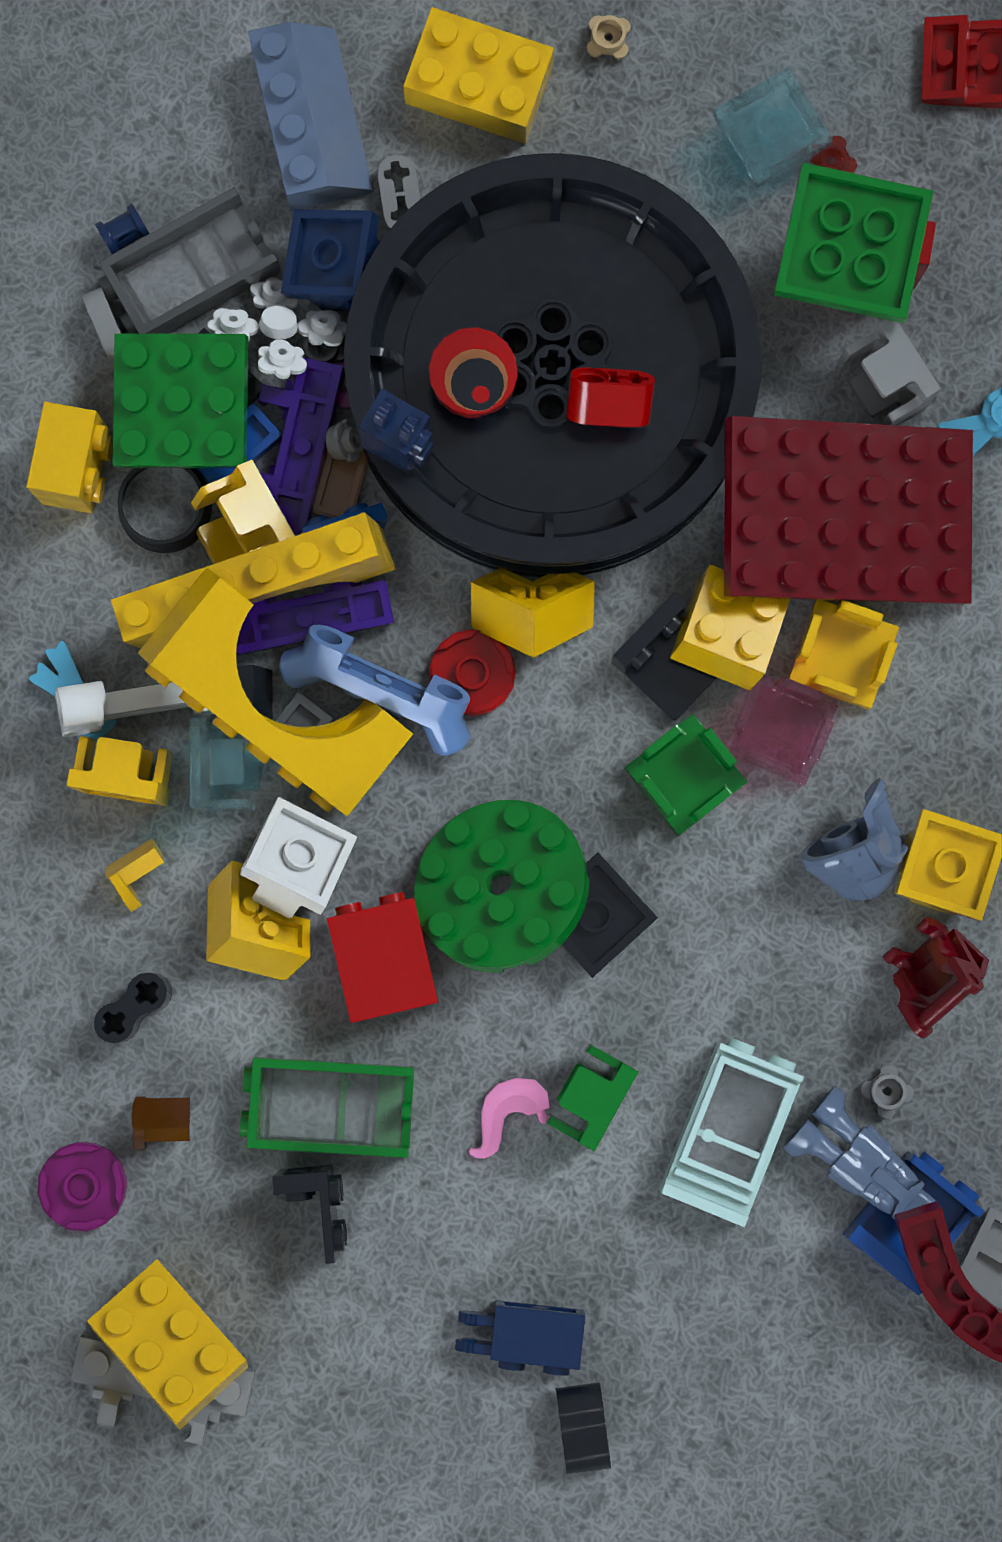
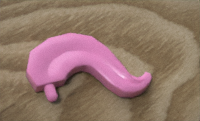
M513 1078L497 1083L484 1098L481 1111L482 1144L478 1148L470 1147L469 1154L475 1158L484 1159L496 1153L502 1140L504 1119L510 1113L519 1112L528 1116L537 1113L539 1122L545 1124L547 1119L545 1110L550 1108L548 1092L535 1079Z

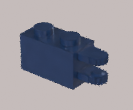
M383 388L358 427L364 449L407 474L410 473L414 464L421 467L425 463L434 446V443L431 442L433 433L431 432L430 416Z
M496 1300L495 1313L459 1311V1322L468 1326L493 1327L492 1341L476 1340L469 1337L456 1339V1351L490 1355V1360L499 1361L498 1367L505 1370L523 1371L525 1370V1364L543 1366L544 1373L559 1376L569 1375L570 1369L580 1370L585 1325L584 1309Z

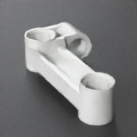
M102 681L57 687L56 692H54L63 737L81 736L102 730L106 720L182 709L190 706L178 697L183 690L173 682L166 688L158 684L105 693ZM206 707L202 710L200 714L196 712L194 709H192L194 716H206L213 714Z

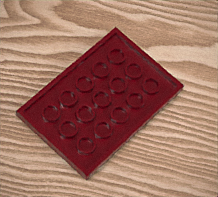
M744 416L725 418L724 597L972 604L973 430Z

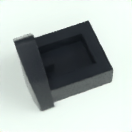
M256 665L237 666L239 679L247 698L259 713L273 720L272 670Z

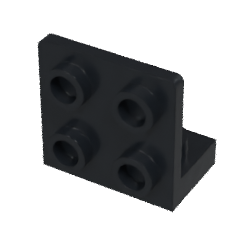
M675 592L613 655L612 664L674 721L717 679V677L670 659L680 628L686 620L684 616L687 603Z
M333 1164L280 1169L272 1176L274 1195L285 1194L286 1202L313 1199L312 1195H316V1191L320 1192L325 1263H335L340 1255V1251H345V1246H347L346 1220L337 1219L336 1206L341 1205V1201H344L342 1175H334Z

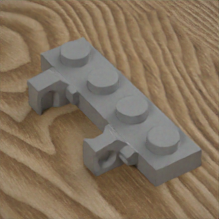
M87 1335L79 1337L70 1381L94 1386L92 1397L101 1399L97 1424L115 1427L118 1423L117 1413L122 1400L132 1401L134 1395L151 1397L100 1338ZM247 1368L189 1421V1431L184 1442L202 1445L203 1441L205 1442L209 1421L219 1423L222 1413L245 1417L256 1370Z

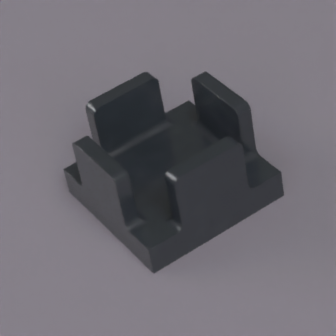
M599 852L586 862L589 892L583 914L574 931L561 945L591 978L599 973L658 919L653 911Z

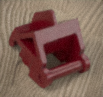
M925 917L916 926L922 934L930 937L916 951L909 953L892 947L883 955V959L888 964H893L899 969L893 974L894 979H892L900 992V1001L897 1007L910 1029L922 1039L927 1038L933 1032L932 1026L969 994L977 995L984 988L981 980L985 977L989 959L958 930L952 929L949 932L946 925L930 917Z

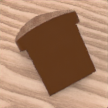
M136 1096L132 1106L133 1150H146V1142L190 1141V1097L146 1098V1096Z

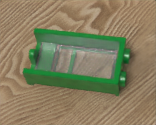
M254 1057L252 1066H245L243 1092L250 1093L249 1110H242L240 1137H247L246 1148L408 1158L415 1066Z

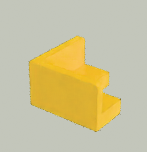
M499 568L471 582L472 628L474 630H481V633L533 658L591 629L594 625V581L580 574H547L532 582L511 571Z
M231 861L208 885L206 961L279 980H287L310 959V919L295 915L292 918H287L252 900L259 884L240 875L243 863Z

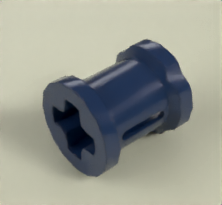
M132 203L127 206L125 213L105 224L101 221L95 224L111 254L150 234Z

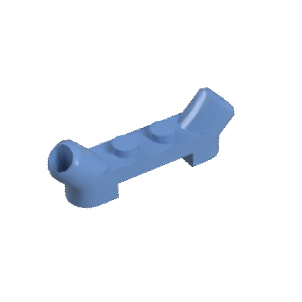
M313 625L309 627L303 645L288 649L282 654L279 670L287 685L298 689L325 680L342 688L347 695L353 698L367 699L382 706L383 710L392 716L406 717L422 725L433 752L436 754L447 756L459 752L467 745L470 739V731L463 718L470 702V696L463 688L435 674L428 687L425 688L349 653L354 637L324 625Z

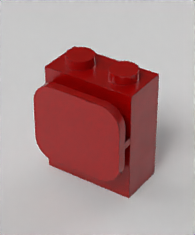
M404 892L379 897L380 906L363 910L361 902L336 907V916L327 918L350 1023L439 1003L415 898L405 899Z

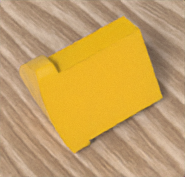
M153 838L109 864L105 869L106 877L112 883L131 913L141 907L142 904L130 884L164 863L162 852Z

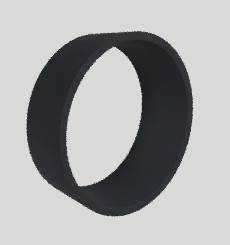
M148 468L132 469L123 480L118 493L119 519L129 538L140 547L156 553L181 551L195 543L199 539L196 534L198 528L210 522L212 504L199 509L197 518L191 527L175 538L167 540L150 539L139 534L130 526L122 508L123 497L130 482L139 473ZM182 468L192 476L198 489L206 485L203 478L192 468Z

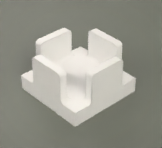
M278 797L254 840L242 865L240 875L259 884L252 900L287 918H292L299 906H304L321 915L327 906L357 836Z

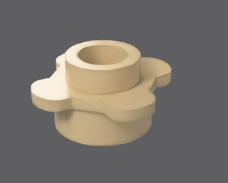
M612 15L594 16L589 21V29L592 35L591 41L587 44L588 54L594 58H598L601 55H610L617 60L625 58L629 51L626 45V35L631 29L629 21ZM607 34L613 37L611 41L605 40Z

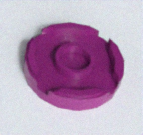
M76 1142L59 1148L48 1158L38 1177L37 1194L43 1211L60 1226L72 1231H89L105 1225L118 1214L126 1198L127 1177L122 1163L111 1150L97 1143Z

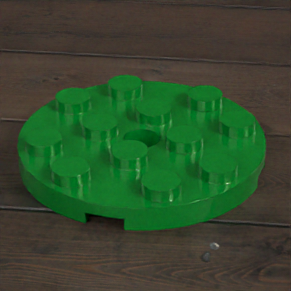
M496 800L465 810L437 832L420 860L414 884V898L421 926L430 940L447 957L472 970L501 973L504 972V969L514 968L526 963L531 966L558 949L574 931L583 914L589 892V878L587 876L584 851L569 827L557 815L539 805L521 800ZM510 875L511 885L509 889L500 895L492 894L491 880Z

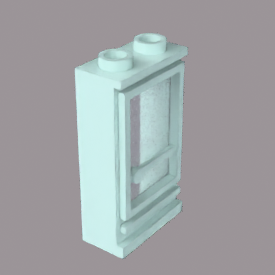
M730 1037L728 1045L717 1042L659 1191L664 1195L745 1227L750 1210L804 1076L794 1073L795 1063L771 1054L769 1062L752 1056L755 1049L754 1046Z

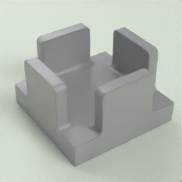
M884 320L879 323L874 331L846 347L839 358L845 366L863 354L869 353V356L861 362L864 372L855 376L849 382L850 388L868 416L874 417L897 402L902 404V406L886 416L881 423L882 425H897L909 417L913 418L924 411L941 390L939 384L898 322Z

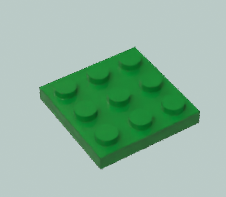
M802 163L773 295L904 324L908 315L934 191Z
M115 334L113 466L116 468L235 469L238 465L247 462L248 336L246 334Z

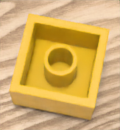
M44 401L26 486L43 505L93 514L95 503H102L106 479L101 477L104 461H110L112 458L113 436L109 435L110 430L97 411Z
M709 564L695 585L684 616L686 620L680 628L670 659L751 691L766 673L790 599L724 597V570Z

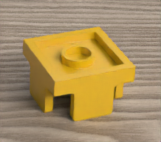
M253 460L238 465L232 474L201 487L191 501L195 510L216 503L223 516L200 526L196 531L213 564L295 536Z
M815 600L787 681L870 710L879 687L886 680L898 644L895 642L899 627L882 621L884 616L882 613L842 600L836 605L824 600Z
M86 736L79 737L74 769H69L67 787L85 794L161 806L168 805L170 793L168 782L173 753L170 750L158 749L154 778L150 781L154 754L150 750H144L140 743L105 737L98 738L91 770L95 740Z
M921 809L915 828L912 832L908 833L905 841L908 850L903 857L894 894L910 899L911 903L948 915H960L978 922L982 921L1002 858V834Z

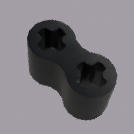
M150 972L141 973L134 977L129 983L127 992L122 999L103 1006L95 1015L94 1028L97 1035L109 1043L124 1042L133 1038L138 1032L140 1023L145 1016L164 1009L171 1001L172 986L168 979L161 974ZM143 983L147 985L157 983L159 986L155 992L158 998L157 1002L153 1000L143 1002L141 999L145 993L141 987ZM110 1014L125 1015L126 1018L122 1022L125 1028L124 1032L120 1030L111 1032L108 1027L112 1024V1020L109 1017Z
M600 1382L556 1388L566 1474L610 1469L611 1461Z

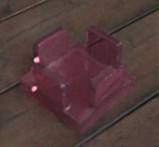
M764 675L748 692L726 748L734 758L804 787L813 766L818 763L834 725L832 719L838 705L820 698L822 695L820 691L781 676L777 680Z

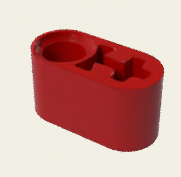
M590 367L574 369L570 377L566 416L573 422L585 425L646 426L650 422L655 378L646 372L637 370Z

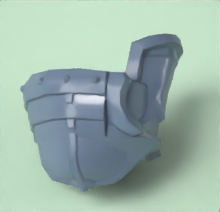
M880 778L876 779L864 794L866 806L862 811V817L831 829L823 836L812 841L801 854L802 864H804L806 871H809L824 884L833 888L841 897L851 901L878 899L885 890L889 889L897 881L903 857L908 850L907 845L903 844L904 842L900 839L902 832L897 826L891 811L887 792L884 789L886 783Z

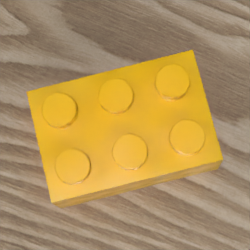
M431 7L403 86L405 104L526 144L553 68L554 47Z
M158 1259L87 1320L92 1330L179 1430L248 1368L246 1359Z

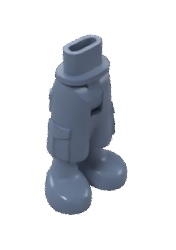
M834 1086L813 1110L811 1116L822 1125L830 1128L848 1143V1149L846 1151L841 1150L809 1119L802 1123L783 1147L793 1157L810 1154L822 1159L830 1165L828 1168L829 1173L827 1174L830 1179L844 1188L845 1191L854 1195H860L881 1211L890 1214L893 1219H895V1214L936 1201L922 1189L925 1183L922 1180L919 1181L915 1173L894 1153L893 1147L887 1139L870 1124L860 1129L849 1118L845 1110L846 1096L837 1086Z

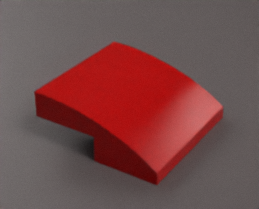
M968 15L925 17L922 103L944 106L1002 108V19L969 21Z

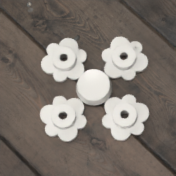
M271 277L265 282H257L250 287V293L254 297L253 305L257 308H265L259 325L254 319L248 318V314L244 310L220 308L214 312L213 320L208 322L207 329L214 334H246L248 342L250 341V336L255 335L258 329H260L264 335L276 340L271 342L270 347L263 346L258 350L260 358L258 369L265 374L275 373L278 378L287 379L291 374H302L305 372L307 363L303 359L304 351L300 347H293L289 342L282 339L292 337L298 330L301 335L308 337V341L313 345L324 343L328 346H338L343 341V335L346 334L347 324L340 321V315L333 310L309 311L306 314V319L299 321L297 324L296 315L291 309L297 306L298 300L288 299L280 293L282 281Z

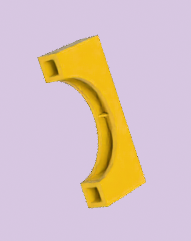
M365 512L207 566L208 569L222 578L251 603L316 585L335 582L358 583L396 570L383 528ZM206 567L111 599L123 642L142 648Z
M206 567L138 652L149 663L144 671L165 688L171 681L180 687L183 691L178 697L199 714L205 707L215 714L216 718L212 723L230 738L234 739L238 733L249 741L245 749L261 762L266 764L270 758L281 765L277 773L298 789L302 783L311 788L313 791L308 797L329 813L335 807L348 816L411 738L413 733L377 704L367 699L343 718L319 726L299 727L286 725L271 720L259 713L253 707L242 688L236 662L239 632L254 604Z

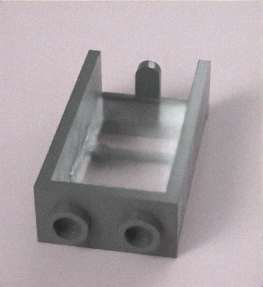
M233 187L100 261L99 264L105 276L98 280L111 303L117 299L121 301L126 313L119 317L129 334H168L249 289L252 284L277 275L281 270L274 253L271 254L264 243L258 226L254 220H251L245 210L237 189Z

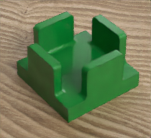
M694 714L682 723L674 726L624 768L678 837L747 783V780L734 765L737 761L713 730L710 727L706 730Z
M588 1044L585 1052L613 1067L612 1073L609 1077L605 1078L580 1063L576 1064L557 1100L561 1107L584 1119L583 1125L580 1129H577L552 1114L548 1115L545 1122L595 1152L635 1080L638 1071L595 1046Z

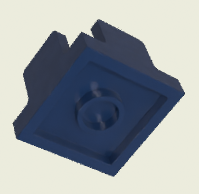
M294 209L280 293L288 299L309 300L321 310L350 311L359 280L368 261L380 243L377 239L379 216L373 211Z

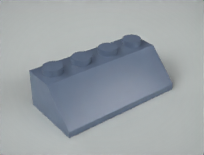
M286 22L248 31L290 211L374 192L335 29Z

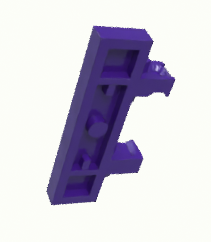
M304 357L303 359L307 363L306 370L302 374H297L295 381L287 380L285 389L262 384L258 402L262 406L271 404L279 407L283 411L282 419L286 421L276 465H271L269 474H260L296 536L299 535L303 525L311 520L327 451L326 433L333 425L345 374V368L341 365Z
M386 580L363 585L362 581L358 583L335 582L333 585L324 586L323 593L278 602L277 597L274 596L252 603L254 605L247 614L239 632L236 656L303 643L309 627L313 625L328 626L348 634L395 624Z

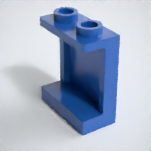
M923 1151L919 1157L911 1152H907L901 1160L915 1173L919 1181L922 1180L925 1183L922 1189L942 1207L953 1244L975 1216L980 1218L984 1213V1210L975 1203L980 1196L960 1180L955 1185L947 1181L940 1175L945 1168ZM867 1202L842 1235L919 1296L922 1292L908 1264L896 1220L890 1214L881 1211Z

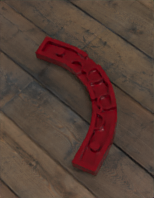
M935 1201L895 1214L894 1217L912 1275L932 1309L961 1340L987 1357L1002 1363V1309L983 1297L965 1277L955 1255L940 1204Z

